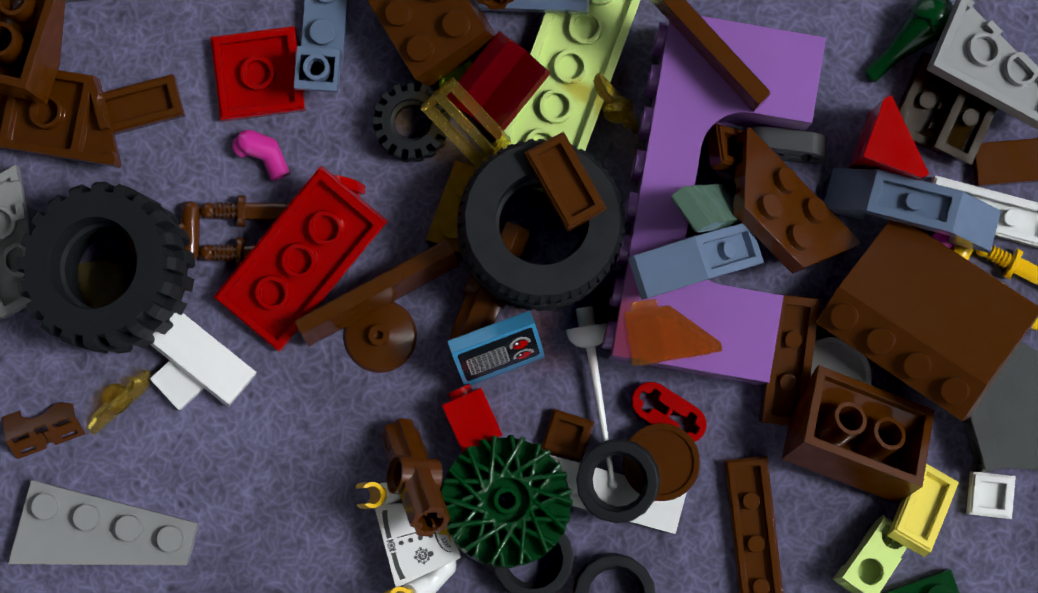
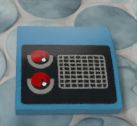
M530 310L447 341L464 386L468 384L472 386L545 358L541 340Z

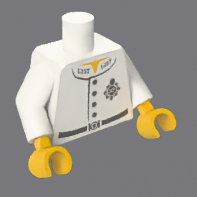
M377 482L357 484L356 489L367 488L370 493L369 501L364 504H357V506L361 509L375 508L395 583V588L384 593H436L455 573L456 560L461 558L460 549L452 541L446 528L435 532L432 536H418L415 529L409 524L400 495L390 493L386 482L380 484Z

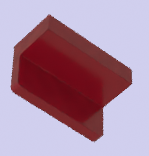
M499 30L446 98L455 107L473 117L491 135L499 137L548 78L550 71L520 44Z

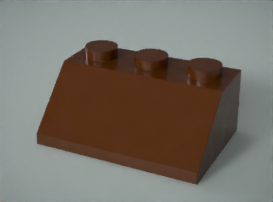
M818 365L789 420L782 460L899 503L923 487L935 410Z

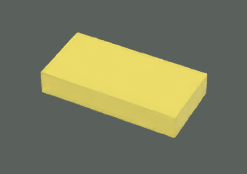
M926 463L923 487L901 501L887 536L919 555L926 557L933 549L959 482Z

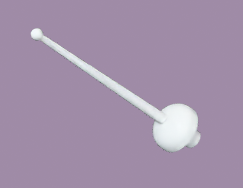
M593 306L576 309L579 327L568 329L566 333L572 344L586 348L601 435L604 442L609 440L595 347L603 343L607 323L595 324ZM609 456L606 458L610 479L608 486L610 489H616L618 484L614 479L612 458Z

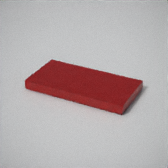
M320 166L214 295V298L280 352L299 330L295 323L296 319L318 307L387 224L388 220L325 167Z

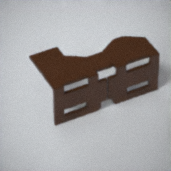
M60 402L54 404L44 414L34 418L22 417L20 410L2 417L5 442L17 459L46 449V444L54 442L57 445L86 434L75 416L73 403ZM66 419L70 420L69 422L61 424L56 427H54L53 425ZM43 426L47 427L48 430L43 431V433H35V429ZM73 431H77V432L74 433V434L68 435V436H66V437H62V435H65V434L70 433V432H73ZM26 434L29 435V437L18 440L16 442L12 440ZM33 446L36 447V448H33V449H31V450L25 451V452H23V453L20 452V451H22V450H24V449H27V448H30V447H33Z

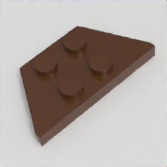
M58 70L47 104L0 94V149L120 168L121 159L99 78L93 75Z
M750 127L737 135L736 145L742 147V162L735 166L734 181L737 191L734 195L733 214L792 274L840 253L843 254L860 244L861 241Z

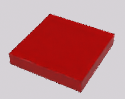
M295 26L210 37L220 120L222 122L306 111L304 91L294 90L298 46Z

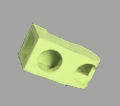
M882 515L874 522L847 563L842 565L832 580L851 593L881 592L907 549L904 545L887 536L892 524L890 519Z

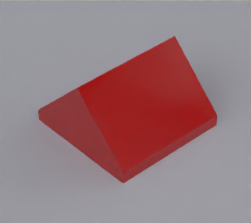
M891 95L884 98L868 113L849 168L878 169L921 180L928 176L929 172Z

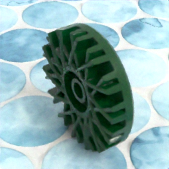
M513 435L503 438L492 436L488 442L486 439L480 440V446H469L457 457L443 482L441 494L450 516L446 531L463 553L484 565L497 568H514L538 560L558 543L570 521L569 514L573 500L570 499L572 490L568 487L566 481L567 473L562 472L561 463L559 461L556 462L550 456L551 452L548 449L544 451L539 443L532 444L527 442L525 437L517 439ZM502 494L510 495L514 500L513 507L510 509L502 508L498 502L499 496Z

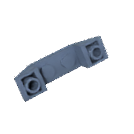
M348 0L304 1L301 46H297L294 90L338 93L344 62Z
M833 168L824 200L825 205L836 214L864 220L865 214L930 230L949 235L948 243L987 253L991 252L1001 210L964 191L878 169Z
M743 223L697 235L628 258L641 300L722 275L746 270L764 263L756 236Z

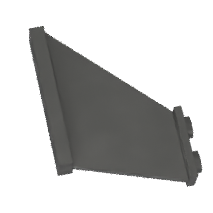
M1023 342L1017 347L970 418L962 421L977 472L987 473L1002 468L1038 470V351Z

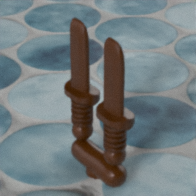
M238 195L237 204L235 202H228V204L227 202H224V204L223 202H220V204L219 202L215 204L206 202L201 206V209L196 202L187 201L181 208V222L179 224L180 228L186 230L191 241L185 247V250L193 253L195 260L199 255L204 261H211L212 259L214 261L236 260L237 269L255 245H245V237H237L236 246L229 244L227 246L226 244L223 246L222 244L212 246L207 244L202 246L199 251L200 212L206 219L213 217L216 219H223V217L224 219H227V217L228 219L237 218V227H245L246 220H277L289 204L246 202V195Z

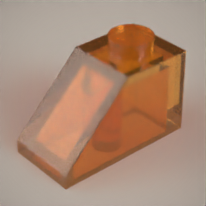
M657 299L630 303L631 311L622 314L630 368L722 352V345L719 340L670 305L658 307Z

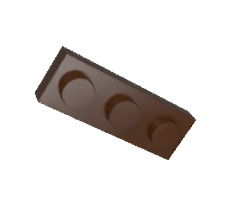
M778 294L784 297L770 382L763 384L759 421L762 423L788 425L811 377L817 323L815 322L818 319L820 299Z

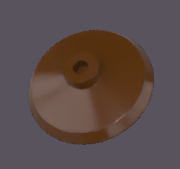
M391 302L345 327L343 341L349 357L359 367L371 372L384 373L399 368L410 358L416 346L417 331L413 318L408 311L401 305Z
M657 423L640 429L630 438L629 441L637 442L648 450L658 465L660 486L655 501L676 499L684 495L694 485L700 471V454L694 440L684 430L671 424ZM623 456L625 477L630 486L637 493L641 494L644 486L643 471L637 462L630 457Z

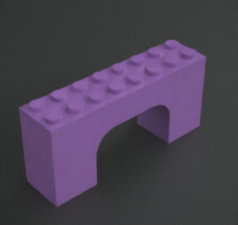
M701 16L770 90V96L753 112L669 20H667V23L659 22L652 49V56L659 57L658 65L652 64L645 90V98L652 99L651 108H644L637 138L645 140L644 150L637 149L630 181L638 182L636 193L630 192L629 197H627L624 214L625 222L631 224L629 235L623 236V244L616 259V264L624 265L622 278L615 277L609 300V306L617 307L614 321L608 320L602 348L609 349L608 359L754 385L766 384L770 382L783 295L726 286L705 280L672 292L641 300L628 258L686 239L688 221L672 201L671 195L683 186L695 185L702 142L708 130L715 123L724 126L750 128L766 126L805 131L812 124L826 37Z

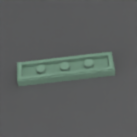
M730 183L683 186L671 195L672 201L695 232L719 230L742 223L733 214L736 191Z

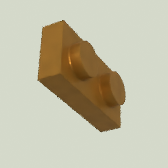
M455 160L426 236V241L437 245L444 240H448L453 250L460 253L457 238L458 210L463 191L470 177L473 176L474 171L477 169L476 167Z

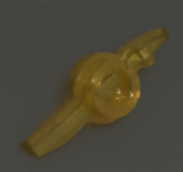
M601 73L596 74L593 82L598 95L603 99L602 109L604 117L613 123H623L625 129L630 128L634 134H638L639 121L633 109V103L628 98L623 97Z
M147 369L142 370L138 376L128 378L130 383L126 386L115 383L104 390L101 396L103 406L92 415L88 425L93 434L101 431L144 394L151 381V375Z

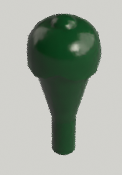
M916 0L909 10L910 14L887 49L864 70L865 76L872 83L877 82L900 60L934 41H939L953 8L952 2L950 0Z

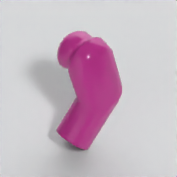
M254 130L242 131L238 137L234 138L232 142L234 153L240 158L252 156L261 159L271 181H277L291 174L278 142L274 138Z

